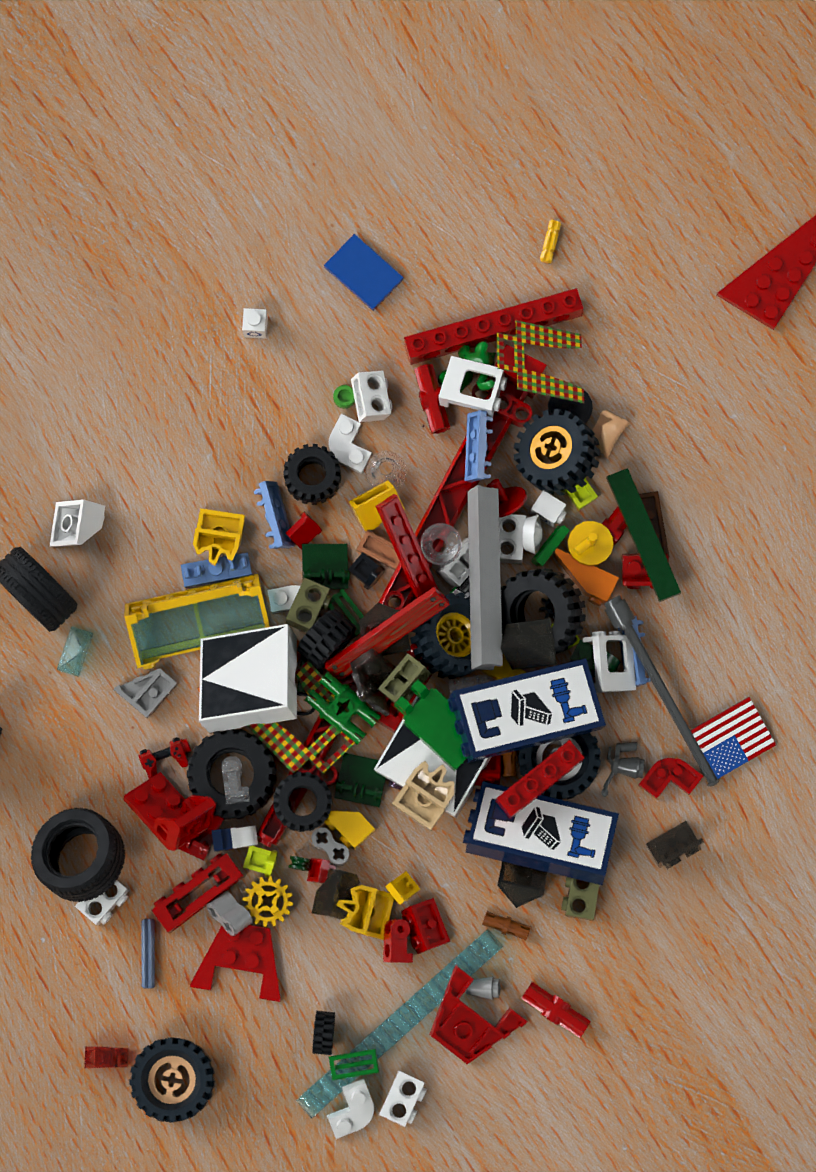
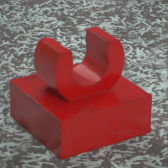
M311 858L307 881L322 884L333 882L334 879L329 878L327 875L328 870H336V866L330 864L329 860Z

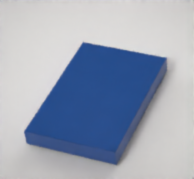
M355 234L324 264V268L372 311L403 281V277Z

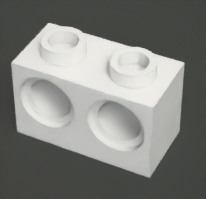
M384 372L357 373L351 379L359 422L385 420L391 415L392 401L388 398V380L384 377ZM368 382H371L375 389L370 388ZM372 403L377 405L379 411L372 407Z
M510 514L499 518L500 548L504 545H510L513 548V552L509 555L503 554L500 549V563L522 564L523 527L526 515ZM505 523H512L515 526V530L506 532L502 526Z
M464 538L436 571L451 587L460 586L469 576V538Z
M118 880L113 884L118 889L114 897H108L106 892H104L101 896L99 895L92 900L78 902L75 907L95 925L99 926L101 923L105 925L113 916L111 911L116 905L122 906L129 897L126 895L129 890ZM99 902L102 905L101 913L92 915L90 911L92 904Z
M399 1071L379 1115L404 1127L407 1122L412 1124L417 1113L413 1109L416 1101L422 1102L427 1091L423 1087L424 1082ZM408 1081L413 1082L416 1086V1092L411 1096L405 1095L402 1091L403 1084ZM398 1103L406 1107V1114L400 1118L394 1116L392 1112L393 1106Z

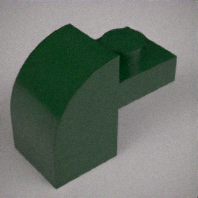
M580 639L569 660L573 662L586 659L590 673L595 677L593 645ZM607 652L609 672H616L620 661Z

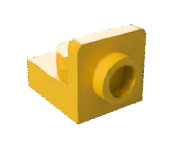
M407 871L385 886L399 905L408 901L420 890V887Z

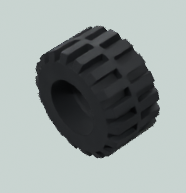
M305 444L302 449L296 448L294 450L295 453H290L288 461H285L283 475L289 493L297 501L299 499L302 500L303 504L311 502L312 505H317L319 501L321 503L326 502L328 497L331 499L334 496V492L338 491L339 483H341V470L334 453L327 451V448L324 446L322 448L318 447V444H313V447H308V444ZM308 464H318L325 469L326 476L317 485H306L299 479L301 469Z
M336 608L325 613L301 639L297 651L317 670L324 668V663L340 653L355 634L356 626Z
M296 772V774L288 775L287 778L279 783L275 790L273 805L276 816L284 826L293 831H312L320 827L328 818L332 807L331 791L326 782L310 772ZM300 788L311 790L317 800L315 810L306 816L295 814L289 807L290 795Z

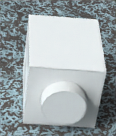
M244 308L242 325L244 337L266 339L268 321L266 309Z
M543 490L531 508L530 514L533 516L539 515L541 521L554 527L556 523L561 524L567 515V512L564 511L566 504Z

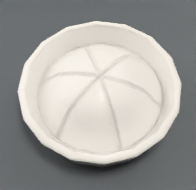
M539 515L527 517L523 527L524 550L535 555L539 551L543 537Z

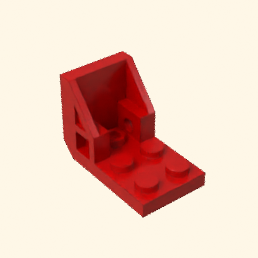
M161 772L125 794L123 799L159 841L171 851H176L210 828L216 803L211 797L191 795L185 799Z

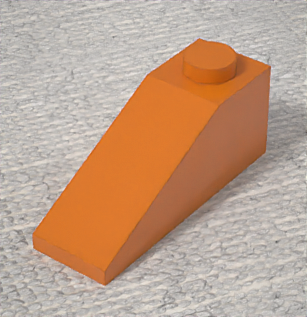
M558 548L554 553L555 559L581 592L589 598L588 601L597 606L604 605L609 600L619 577L594 565L587 566L581 564L572 555Z

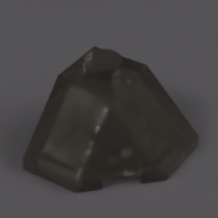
M336 870L316 890L312 914L337 920L346 918L348 912L336 904L339 900L352 901L351 888L357 887L360 883L357 874Z

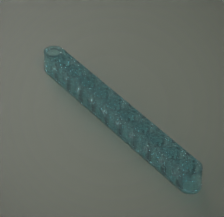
M487 929L349 1053L376 1049L378 1060L442 1002L456 965L471 976L504 946ZM372 1054L342 1059L336 1065L372 1059ZM372 1064L336 1070V1075L367 1070ZM330 1069L296 1101L312 1119L343 1091V1086L351 1084L359 1076L332 1080Z

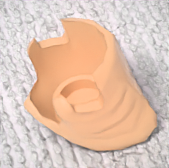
M604 410L600 413L599 419L592 431L595 433L594 436L600 444L596 447L608 459L616 441H618V438L630 423L628 420Z

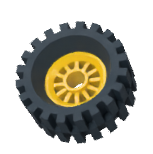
M449 593L445 595L450 605L411 631L416 633L415 636L410 638L411 644L417 645V648L413 650L415 656L420 654L422 659L419 662L423 666L428 664L430 666L428 671L431 674L439 671L438 677L440 678L449 676V679L461 678L478 670H471L470 596L465 598V593H458L456 595Z

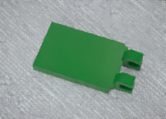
M417 680L410 690L420 700L412 707L404 697H401L394 706L404 715L403 719L405 721L403 724L455 771L467 759V757L463 756L461 750V743H463L461 734L458 735L455 729L454 722L457 721L455 713L450 711L448 700L436 688L435 690L432 688L428 690L425 685Z

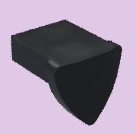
M362 552L348 571L369 590L381 578L385 568L377 565Z

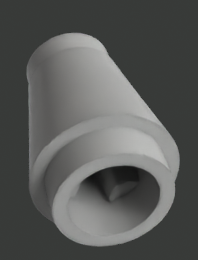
M494 976L474 979L467 988L466 994L490 1000L499 998L500 979H494Z

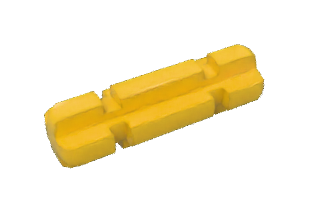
M549 221L543 245L544 251H542L540 261L550 264L552 262L561 227V222Z

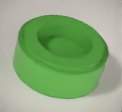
M342 385L335 389L333 399L336 406L341 409H348L354 405L353 388Z

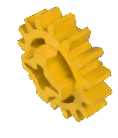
M269 876L266 882L263 877H260L259 884H256L254 881L251 882L252 890L245 889L249 896L242 899L248 902V905L244 907L250 910L252 918L256 917L254 922L256 925L263 921L264 927H267L268 922H271L275 927L276 920L279 919L281 922H284L283 915L291 914L287 907L293 906V903L288 901V898H291L293 895L292 893L285 892L289 888L288 885L280 886L281 879L274 883L272 876ZM272 886L277 889L273 892H267L262 887ZM256 893L258 895V904L253 908L252 902ZM265 896H267L268 898L274 897V899L271 901L273 904L272 907H269L267 905L263 907V898ZM283 896L284 903L280 911L278 900ZM266 911L271 912L274 916L262 917L259 914Z

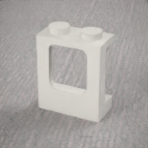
M451 356L438 397L440 406L449 408L451 403L475 410L487 411L488 416L493 418L494 411L498 412L500 408V391H505L507 385L504 370L498 369L495 366ZM467 371L495 377L496 381L490 399L484 400L460 393Z
M606 631L592 632V637H584L583 642H593L596 681L594 687L596 693L636 690L633 647L627 636L623 635L622 631L608 632L609 635H606ZM622 641L625 669L623 672H609L606 642Z

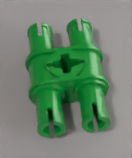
M328 671L319 683L335 695V700L328 702L313 689L304 701L320 713V718L325 719L336 729V732L341 733L342 731L358 745L366 733L351 722L350 717L353 714H357L373 727L381 715L366 704L365 698H361L349 687V684L345 683L343 685ZM349 701L346 708L349 712H342L337 716L336 714L339 709L337 704L343 705Z

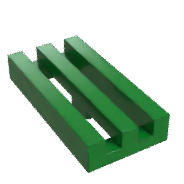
M564 525L557 526L541 546L538 553L531 559V562L537 567L543 566L570 530Z
M342 588L337 594L332 596L328 608L330 610L335 609L332 603L336 602L351 623L356 626L357 630L352 637L353 639L364 630L368 620ZM340 597H343L345 599V601L349 604V606L352 608L355 614L359 617V619L363 623L362 626L358 624V622L351 615V613L348 611L345 605L341 602V600L339 599Z
M376 1049L329 1056L332 1080L379 1073ZM372 1054V1059L339 1065L334 1063V1060ZM369 1064H373L374 1069L336 1075V1070Z

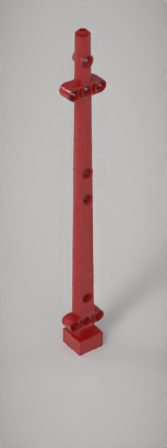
M506 344L504 348V365L515 367L514 348ZM524 353L525 370L546 374V364ZM504 370L507 385L505 391H500L499 398L507 402L508 406L505 409H499L498 412L494 411L493 421L486 422V428L493 430V433L487 434L488 448L485 461L491 462L511 424L522 428L526 422L530 423L532 419V409L528 404L524 403V400L527 396L533 399L536 393L517 390L516 372ZM477 384L472 388V397H476V392L480 390ZM493 388L485 390L488 396L484 400L490 399ZM518 411H525L528 417L520 420L516 417V413ZM466 436L414 533L429 569L433 566L468 503L467 491L479 483V481H465ZM400 562L360 638L413 602L415 595ZM391 598H399L401 600L399 607L392 608L389 606L388 602ZM385 650L340 680L343 685L345 683L349 684V687L360 696ZM318 716L304 746L308 749L331 724ZM338 734L316 755L323 764ZM315 765L307 771L301 767L296 771L301 773L310 772L322 779V772ZM333 765L329 770L334 772V777L331 781H325L328 787L335 785L338 781V772ZM300 788L290 795L289 800L292 805L290 809L294 813L308 789ZM273 804L257 832V836L260 837L258 841L268 847H271L272 844L277 846L287 828L277 818Z

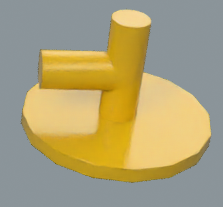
M585 521L576 525L570 532L568 549L572 557L579 563L587 566L598 565L606 561L611 555L613 537L608 528L603 524L595 521Z

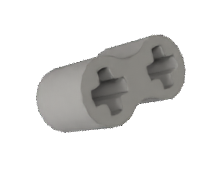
M321 827L314 830L311 837L314 846L319 850L327 852L330 861L334 865H345L350 858L348 848L343 844L337 843L327 828ZM326 833L328 842L326 844L323 842L318 844L317 835L321 834L323 836ZM344 850L343 855L345 858L343 860L340 858L335 860L334 851L340 852Z
M224 891L206 905L213 919L218 921L231 936L236 935L253 922L247 909L241 906L228 891Z

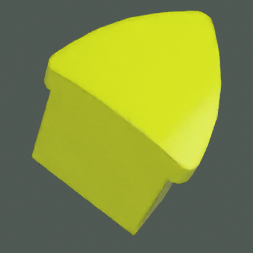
M587 478L584 479L587 483L584 487L575 486L576 492L570 493L568 490H565V493H567L578 510L598 499L597 494L586 480Z
M249 846L243 868L263 873L265 877L269 878L274 871L278 851H269Z

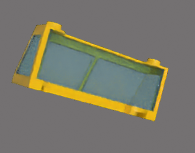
M258 574L127 603L124 608V618L137 668L143 667V669L155 667L161 658L200 650L201 639L270 627Z

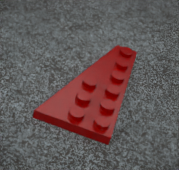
M816 215L721 289L716 296L774 330L816 265Z

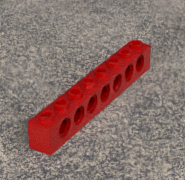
M575 288L404 337V346L410 365L458 352L464 345L473 348L480 342L490 343L497 341V333L515 336L516 320L547 327L582 317L584 308L578 289Z

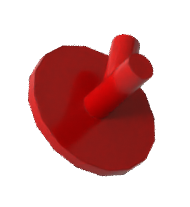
M499 479L492 480L486 486L498 489L499 518L517 511L527 499V493L522 487L514 486L504 489Z

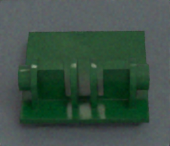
M302 544V580L307 578L330 589H348L350 573L348 571L347 544Z
M344 753L334 798L380 808L386 778L374 770L379 760Z

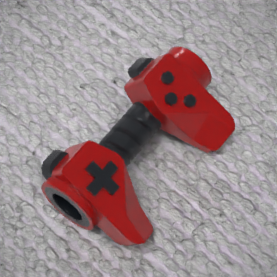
M176 737L170 741V747L154 753L150 749H144L140 751L138 756L143 769L146 770L150 779L157 774L156 762L172 756L181 767H187L188 759L186 754L191 751L187 738L182 740Z

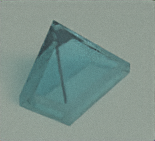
M71 626L57 667L58 671L79 677L93 633Z

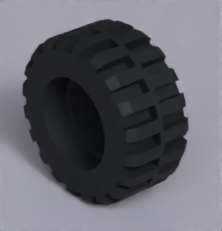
M534 569L517 573L516 577H510L506 581L507 586H501L502 641L510 643L509 649L514 652L520 651L521 656L541 658L561 653L567 650L569 645H573L577 641L576 635L581 634L583 626H580V624L586 619V614H582V608L586 607L585 602L579 599V596L582 595L579 588L574 589L572 587L575 583L570 578L565 579V574L559 571L553 572L552 569ZM536 591L544 593L551 600L555 609L554 624L551 630L544 635L534 632L528 626L524 615L525 603L528 597Z
M234 729L222 732L215 731L210 737L206 736L203 738V742L199 746L196 745L193 749L194 753L192 757H189L187 778L192 794L211 797L216 803L214 815L224 819H242L244 816L257 813L256 811L261 807L263 808L267 804L268 798L272 796L277 780L276 764L268 747L257 736L241 729L240 731ZM239 753L245 756L253 766V781L250 787L239 795H224L218 792L211 782V767L215 760L223 754Z

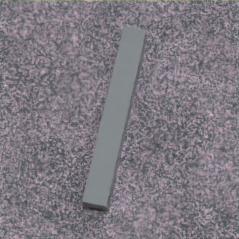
M477 485L467 491L471 670H494V666H503L499 495L496 488Z

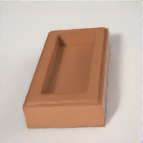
M369 530L365 532L356 550L395 570L400 561L391 541Z

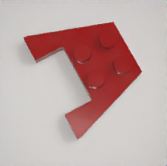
M221 925L192 979L190 987L211 991L215 967L217 966L263 974L259 999L281 1002L271 929L248 925L236 935L231 936Z
M456 965L429 1035L464 1063L469 1064L492 1048V1045L502 1038L505 1039L511 1035V1032L518 1027H523L528 1021L509 1007L495 1026L490 1024L460 1000V997L474 979Z

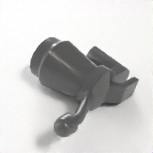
M637 742L616 743L614 761L610 758L611 747H609L607 761L611 765V773L601 791L603 797L608 796V785L617 773L634 779L643 778L644 759L639 757L619 758L620 752L637 751Z

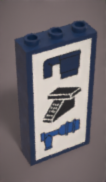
M586 659L454 690L448 699L450 711L455 713L457 720L454 722L458 735L461 734L463 741L461 743L462 754L464 757H467L468 763L598 731L606 726Z
M482 781L481 789L476 788L473 802L477 803L476 809H471L468 823H472L471 829H466L463 843L467 844L465 853L603 885L619 813L540 795L510 819L496 802V798L510 787Z

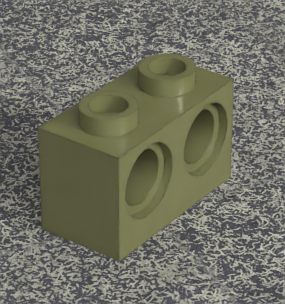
M304 578L286 617V624L307 633L321 618L322 609L327 610L332 599L329 596L330 588ZM315 592L321 598L318 601H311L308 598L309 594ZM302 613H308L312 618L308 622H303L299 619V616Z
M408 653L378 689L394 704L401 697L409 701L414 695L410 690L411 686L417 680L424 684L431 673Z
M566 877L565 887L569 888L568 897H563L561 910L565 911L566 917L593 921L599 884L589 882L586 889H580L576 885V879ZM579 899L584 902L585 909L583 912L578 913L573 910L572 903L574 900Z

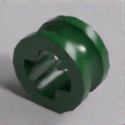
M290 856L292 863L288 868L309 871L307 864L310 863V859Z

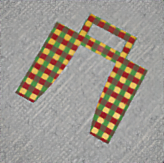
M517 320L516 336L497 333L498 369L517 373V390L584 403L583 388L552 376L525 370L524 343L553 348H582L581 334ZM504 340L514 342L515 367L504 365Z
M309 661L295 672L308 695L314 689L326 701L333 702L335 700V695L319 683L323 676ZM348 701L343 705L337 704L339 707L337 716L342 712H349L346 709ZM277 722L247 725L293 774L308 759L324 774L355 744L341 731L340 734L347 742L323 764L316 755L339 733L336 732L332 725L308 749Z

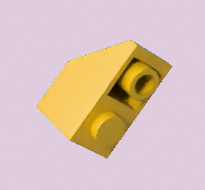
M330 811L328 818L324 821L332 832L336 829L342 835L339 840L347 848L352 846L354 850L375 832L374 827L360 812Z

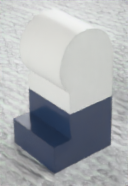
M256 826L212 830L214 852L258 845Z

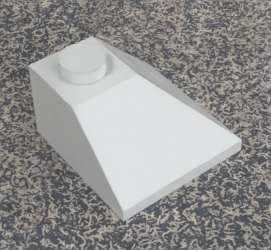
M87 500L56 502L49 547L82 545L102 528L105 518V506Z

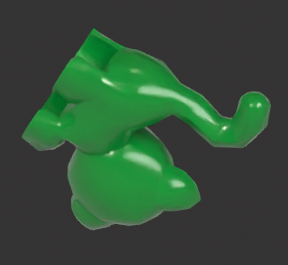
M486 342L478 343L474 353L470 352V346L467 345L462 346L458 351V355L462 359L494 366L496 353L487 352L488 344ZM447 370L440 373L438 383L443 384ZM467 371L465 373L460 393L472 383L476 372ZM480 374L476 384L480 390L485 391L492 389L495 381L492 379L487 381L489 375Z

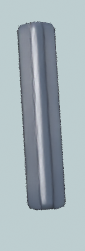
M143 919L142 988L151 989L155 987V921L153 919Z

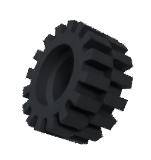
M316 1011L312 1054L332 1055L335 1012Z

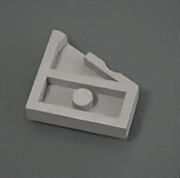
M159 668L126 684L116 686L114 691L148 719L178 684Z

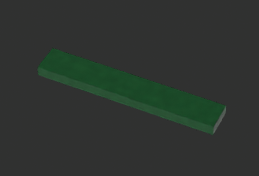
M628 468L608 475L606 479L658 601L662 602L681 594Z

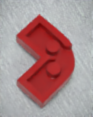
M664 758L657 761L651 767L638 786L657 799L671 781L686 794L690 795L703 778V775L679 758Z

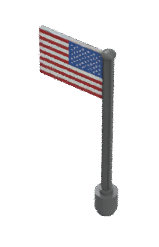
M618 595L604 603L606 607L605 612L614 628H620L626 634L706 778L707 786L717 785L720 777L776 746L750 697L745 698L690 730L632 626L633 622L631 620L635 619L626 600H622L621 596Z

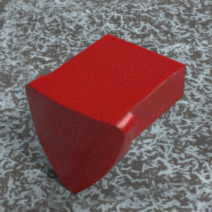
M305 511L300 515L301 518L286 532L287 536L301 550L302 544H308L317 534L319 535L322 532L319 525Z

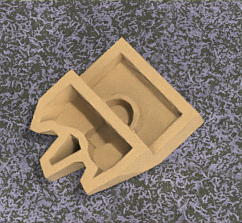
M424 761L413 770L392 805L432 831L454 796L455 782L449 781L444 783L442 781L447 772L443 764L434 772H429V765Z

